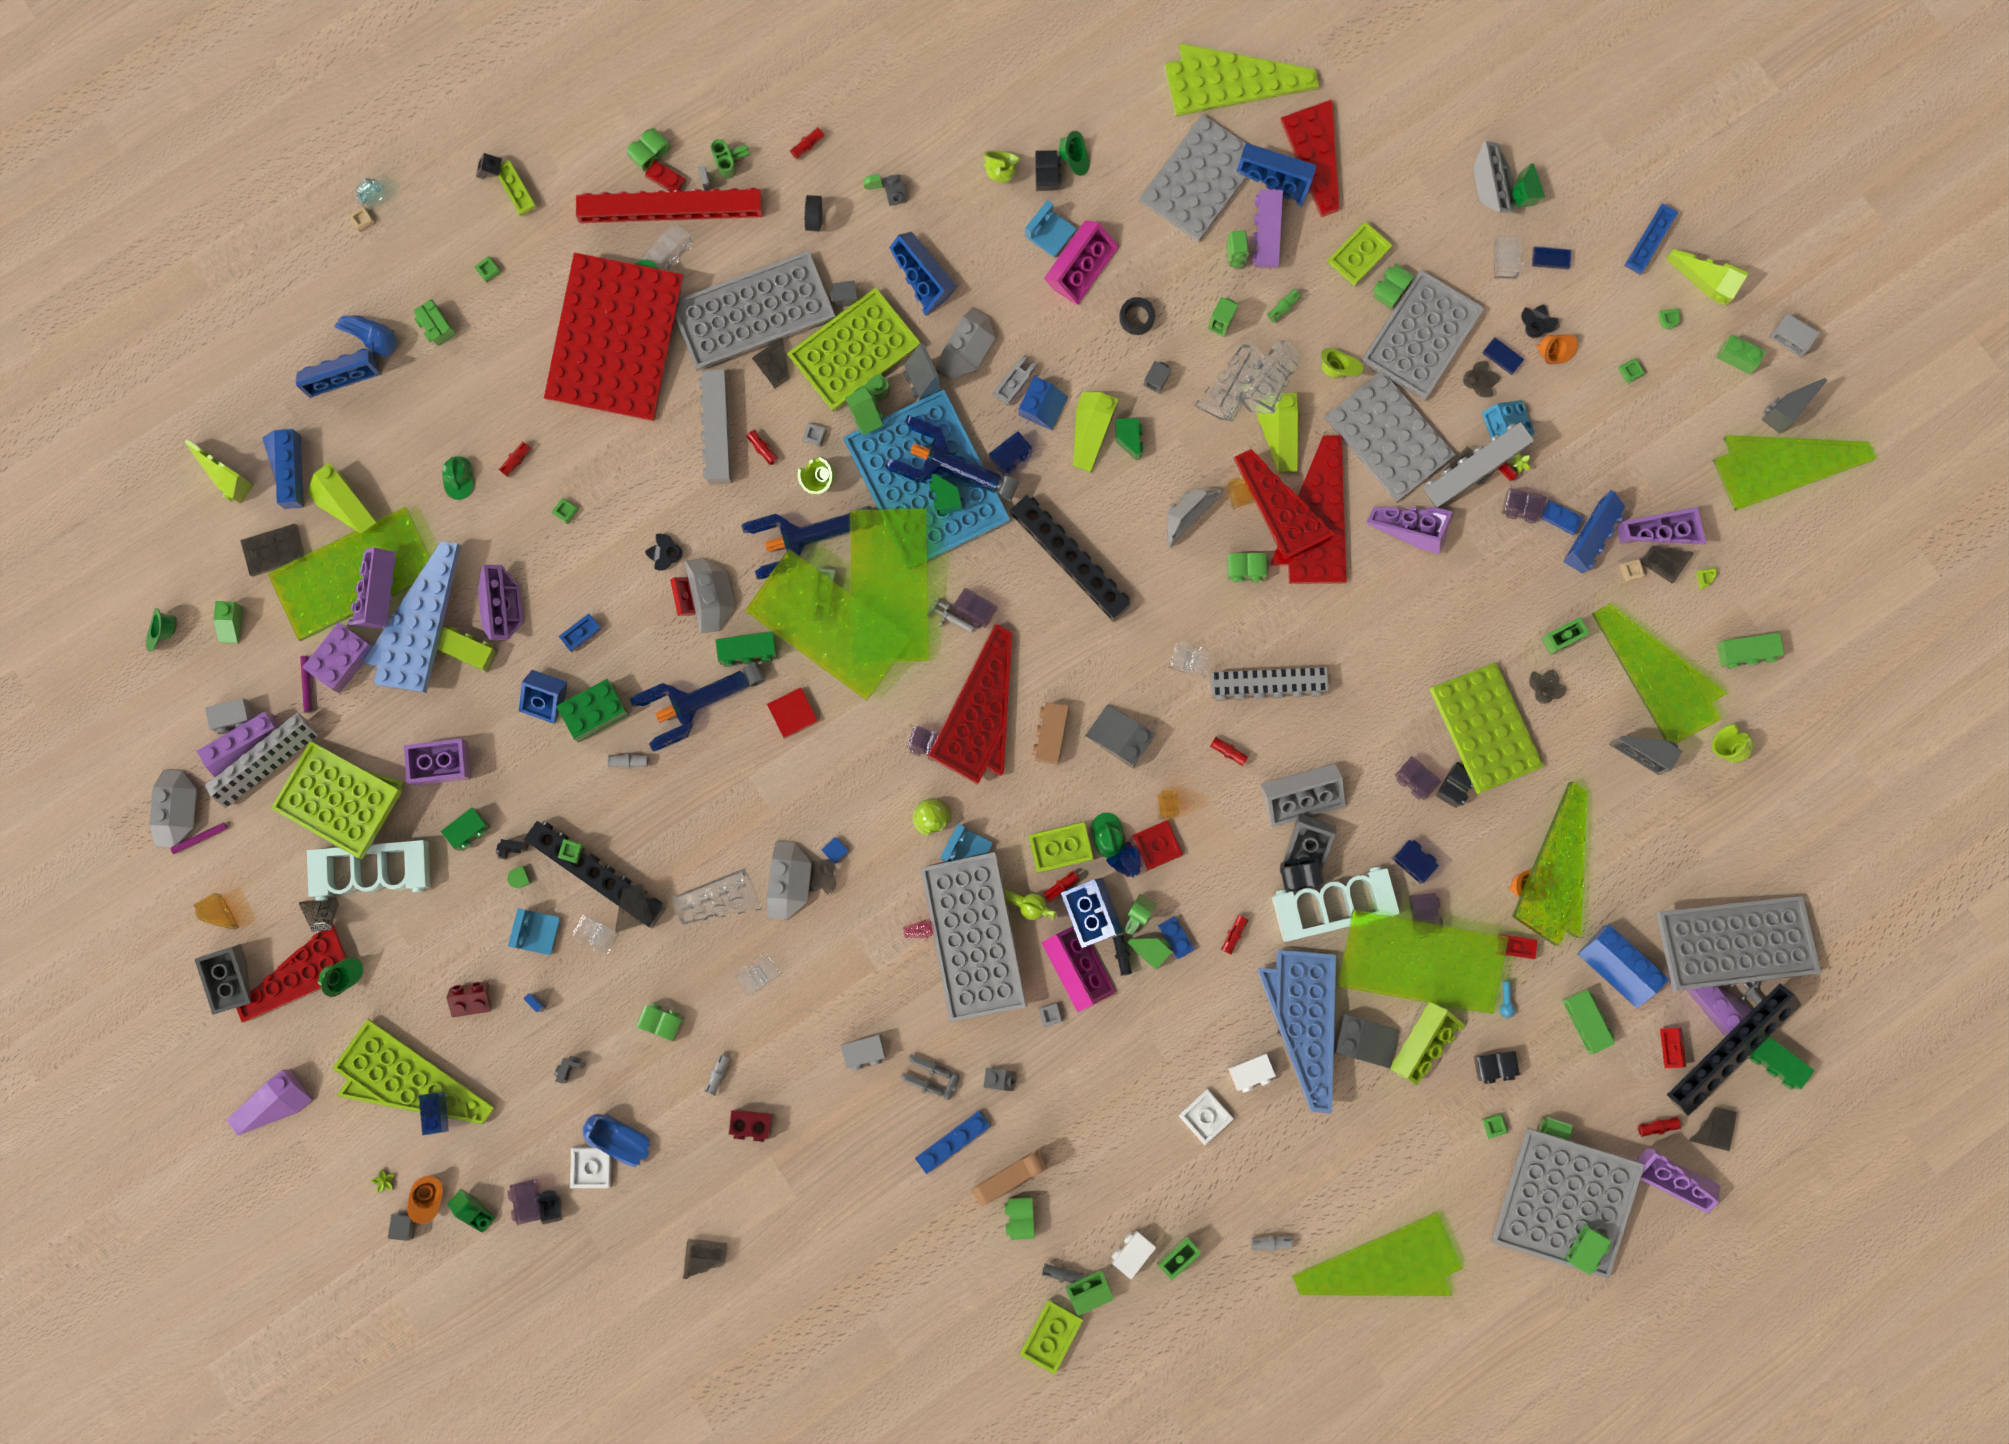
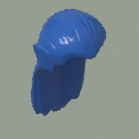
M359 315L341 316L338 322L335 323V328L359 338L365 347L369 348L375 355L386 358L391 356L397 348L394 330H391L384 324Z
M609 1114L591 1115L584 1123L582 1133L587 1145L599 1149L631 1167L640 1165V1160L648 1157L649 1150L647 1147L650 1146V1140L644 1134L612 1118Z

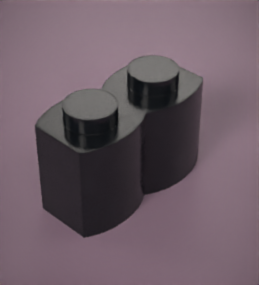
M1057 150L1035 151L1036 191L1058 190V185H1062V173H1058V167H1061V156L1057 155Z
M1456 762L1452 766L1436 794V797L1455 808L1465 804L1469 797L1466 795L1468 789L1472 790L1474 788L1463 764Z
M1310 856L1280 863V871L1286 890L1297 891L1303 886L1314 888L1324 883L1319 856Z
M1516 1051L1474 1057L1478 1081H1483L1484 1084L1496 1083L1495 1079L1503 1078V1081L1515 1080V1076L1520 1075Z

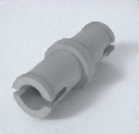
M630 753L625 755H608V767H625L626 769H630V767H647L648 756L630 755Z
M719 1054L713 1071H710L711 1076L704 1092L716 1096L721 1080L725 1078L724 1073L731 1060L730 1058Z
M1269 1235L1267 1238H1251L1250 1243L1253 1246L1251 1250H1269L1274 1252L1275 1249H1292L1293 1244L1290 1241L1292 1237H1274Z

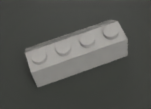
M1335 763L1261 784L1263 801L1272 827L1296 821L1299 814L1310 817L1346 807L1343 780Z

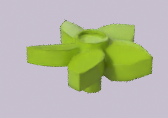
M1519 453L1509 465L1516 467L1518 474L1522 472L1523 468L1531 470V466L1526 463L1530 460V455L1523 457Z
M380 1169L378 1177L370 1181L375 1185L378 1184L377 1193L383 1191L384 1187L388 1190H393L390 1181L394 1179L395 1175H386L385 1171Z

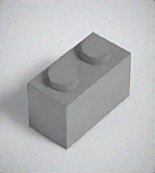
M1787 313L1780 319L1769 338L1802 357L1810 349L1819 332L1814 327L1799 321L1796 316Z
M244 698L205 708L209 730L217 732V734L228 733L229 729L237 728L253 719L250 701Z
M880 1035L841 1045L846 1068L851 1067L852 1071L862 1069L865 1063L870 1062L871 1066L883 1063L882 1059L886 1058Z

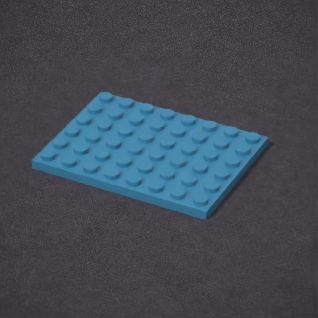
M944 389L882 418L883 426L865 435H862L860 430H857L843 437L908 570L1010 522V518L994 488L934 463L929 464V461L910 454L911 448L915 443L932 451L937 450L939 454L986 473ZM932 474L938 475L958 488L962 511L940 515L939 510H935L933 499H936L935 492H931L929 481H932Z

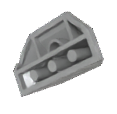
M1485 141L1473 167L1479 201L1496 212L1511 214L1513 213L1515 201L1511 192L1513 182L1509 164L1500 150L1499 143Z
M971 308L961 318L943 349L936 367L938 373L953 380L978 370L995 340L987 315Z
M1194 488L1191 492L1187 491L1180 498L1182 501L1178 505L1174 504L1167 511L1169 513L1167 516V546L1169 548L1222 496L1224 490L1221 488Z
M704 558L685 560L700 634L719 631L735 609L728 572Z
M163 770L153 786L149 826L156 847H173L179 844L194 829L198 789L184 771Z
M776 841L767 895V918L788 920L808 902L812 863L796 843Z

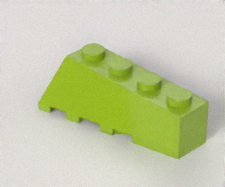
M1429 1002L1417 1024L1413 1027L1407 1041L1404 1042L1397 1058L1394 1059L1390 1070L1417 1086L1432 1068L1431 1062L1441 1057L1444 1046L1447 1043L1451 1044L1455 1039L1454 1034L1457 1030L1462 1031L1466 1025L1448 1010Z

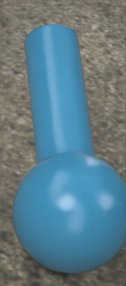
M1505 980L1502 981L1503 1004L1500 1006V1014L1505 1018H1511L1514 1016L1516 1009L1511 1003V983Z

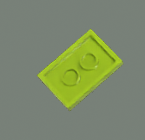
M1364 222L1327 260V263L1355 286L1393 245L1367 222Z
M1085 822L1028 835L1037 873L1094 860Z
M1047 1300L1019 1355L1055 1375L1083 1319Z

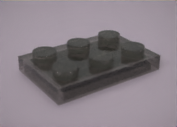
M295 523L240 540L249 575L252 577L307 560L298 525Z

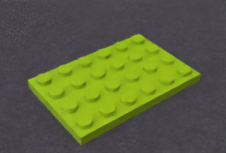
M875 287L789 351L787 355L833 412L847 402L845 397L851 395L857 388L866 385L873 376L886 373L914 352L921 343Z
M1496 662L1429 688L1477 795L1544 767Z
M310 741L271 809L363 860L402 791Z

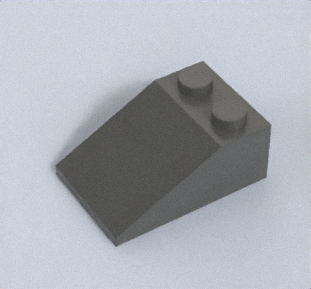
M921 343L904 364L906 371H903L906 381H911L913 386L911 391L914 398L918 397L919 401L940 391L939 376L924 343Z
M1823 378L1790 392L1781 399L1778 397L1763 411L1765 415L1761 420L1778 433L1782 432L1797 419L1827 382V379Z
M1107 705L1085 736L1133 769L1156 734Z
M1621 736L1609 743L1610 746L1657 775L1671 771L1682 753V750L1678 748L1676 743L1665 740Z
M1299 814L1283 862L1319 856L1323 870L1336 836V826Z
M241 944L194 959L212 1015L252 1003L247 963Z
M1342 1014L1334 1043V1053L1390 1068L1399 1030Z

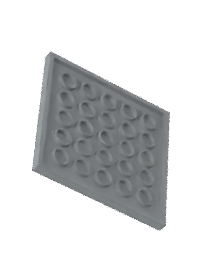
M1526 1127L1493 1232L1492 1243L1578 1269L1571 1265L1565 1259V1256L1586 1223L1611 1240V1247L1608 1253L1603 1254L1600 1259L1599 1268L1592 1272V1274L1609 1279L1644 1164Z

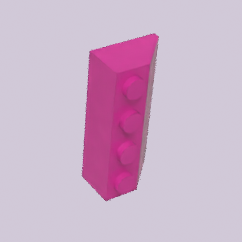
M1085 220L1046 274L1044 280L1054 291L1078 305L1119 246L1099 222Z
M1074 926L1041 942L1077 1012L1116 993L1092 945L1081 948Z

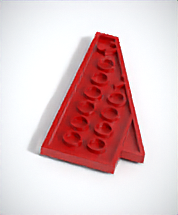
M1323 435L1298 496L1335 535L1285 560L1278 547L1276 548L1270 566H1288L1289 584H1345L1347 582L1342 435Z
M994 624L927 756L976 785L979 784L986 769L998 776H1003L1012 632L998 624Z

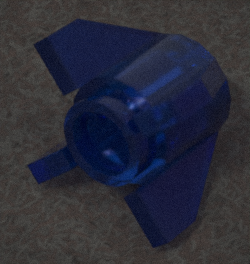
M1127 842L1123 849L1117 852L1115 856L1113 855L1106 859L1111 867L1126 877H1135L1141 872L1140 852L1130 842Z

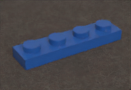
M1663 203L1660 205L1625 263V267L1639 275L1642 274L1678 214L1676 210Z
M977 1111L915 1157L923 1171L928 1174L990 1128V1125L980 1111Z

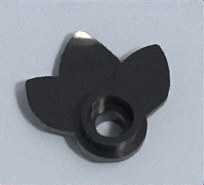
M1545 304L1536 307L1533 311L1525 307L1521 314V319L1526 325L1525 332L1531 338H1539L1543 333L1552 332L1559 321L1557 318H1548ZM1531 328H1536L1537 332L1532 331Z
M656 534L657 545L645 551V554L651 560L656 561L654 569L658 571L668 569L672 563L680 561L683 556L682 549L674 544L670 536L665 534ZM676 551V556L671 557V552Z

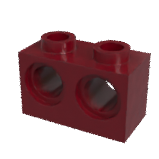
M731 1110L728 1135H734L733 1139L745 1140V1136L753 1137V1141L765 1142V1139L771 1136L773 1114ZM739 1119L743 1120L746 1124L743 1131L738 1130L736 1127V1122ZM759 1121L765 1124V1131L763 1133L756 1130V1124Z

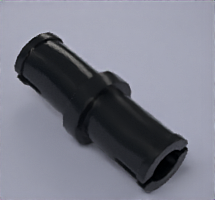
M1125 935L1113 937L1116 950L1115 959L1118 960L1120 976L1133 974Z

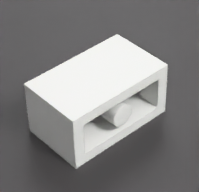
M1267 1054L1259 1055L1228 1068L1238 1091L1242 1090L1243 1093L1254 1089L1253 1085L1260 1083L1261 1086L1272 1082L1271 1078L1275 1077Z
M1137 1230L1134 1233L1130 1232L1124 1239L1126 1244L1122 1249L1118 1247L1111 1256L1113 1258L1112 1264L1130 1279L1134 1277L1156 1248L1153 1243Z

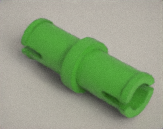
M1293 288L1284 299H1280L1278 305L1267 314L1269 319L1276 314L1271 319L1273 323H1276L1285 312L1288 313L1291 310L1290 307L1302 297L1298 293L1293 298L1298 292L1296 289Z

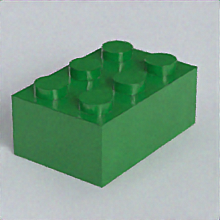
M608 678L556 706L573 739L577 742H581L629 715L613 683Z

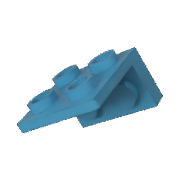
M1047 200L1025 227V237L1052 257H1055L1075 233L1076 228L1054 213V204Z
M1522 400L1497 403L1482 412L1491 438L1497 434L1503 435L1506 433L1505 429L1513 423L1517 425L1520 422L1530 436L1535 434Z
M958 823L940 859L944 862H951L988 854L992 842L965 829L964 826Z
M517 908L508 947L551 955L560 918Z

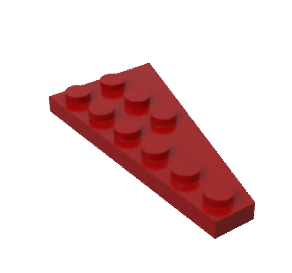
M1331 99L1283 116L1280 119L1296 159L1316 165L1309 190L1321 218L1339 211Z
M1252 449L1233 458L1284 560L1335 535L1309 509L1310 507L1290 487H1287L1277 474L1275 475L1267 467V464Z
M329 921L321 931L314 934L304 946L297 949L271 975L264 978L262 983L250 991L252 1003L236 1008L242 1023L321 989V985L318 983L321 971L328 965L337 964L347 959L333 921Z

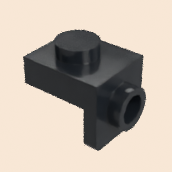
M546 1190L542 1194L536 1195V1199L540 1203V1217L543 1225L563 1220L561 1197L556 1191Z

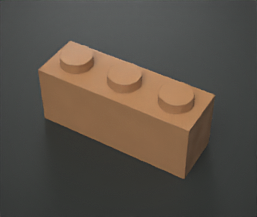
M1049 702L1045 703V707L1041 706L1039 718H1043L1042 725H1038L1036 737H1039L1038 744H1034L1032 755L1036 756L1035 761L1058 765L1068 706Z

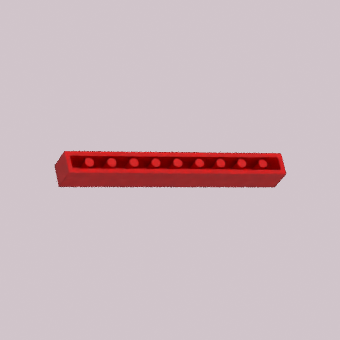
M754 187L744 190L730 188L728 190L711 189L710 191L694 189L692 191L674 190L673 192L658 190L652 193L638 191L637 193L622 191L618 194H610L608 192L600 194L582 193L581 195H576V217L579 223L763 217V196L761 190Z

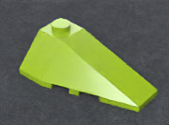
M1672 249L1666 257L1668 262L1704 294L1720 305L1727 306L1733 300L1748 275V272L1725 263L1724 266L1713 264L1714 260L1712 259L1699 260L1694 254Z
M1082 392L1076 407L1073 467L1091 473L1118 406L1117 398L1102 392Z
M1278 393L1258 399L1257 419L1264 432L1265 440H1267L1271 450L1270 453L1278 473L1297 472V393Z
M186 440L185 444L214 484L224 492L222 496L231 502L236 500L241 503L254 485L189 440Z
M330 462L314 473L307 493L319 508L325 510L361 535H364L377 525L375 519L340 471Z

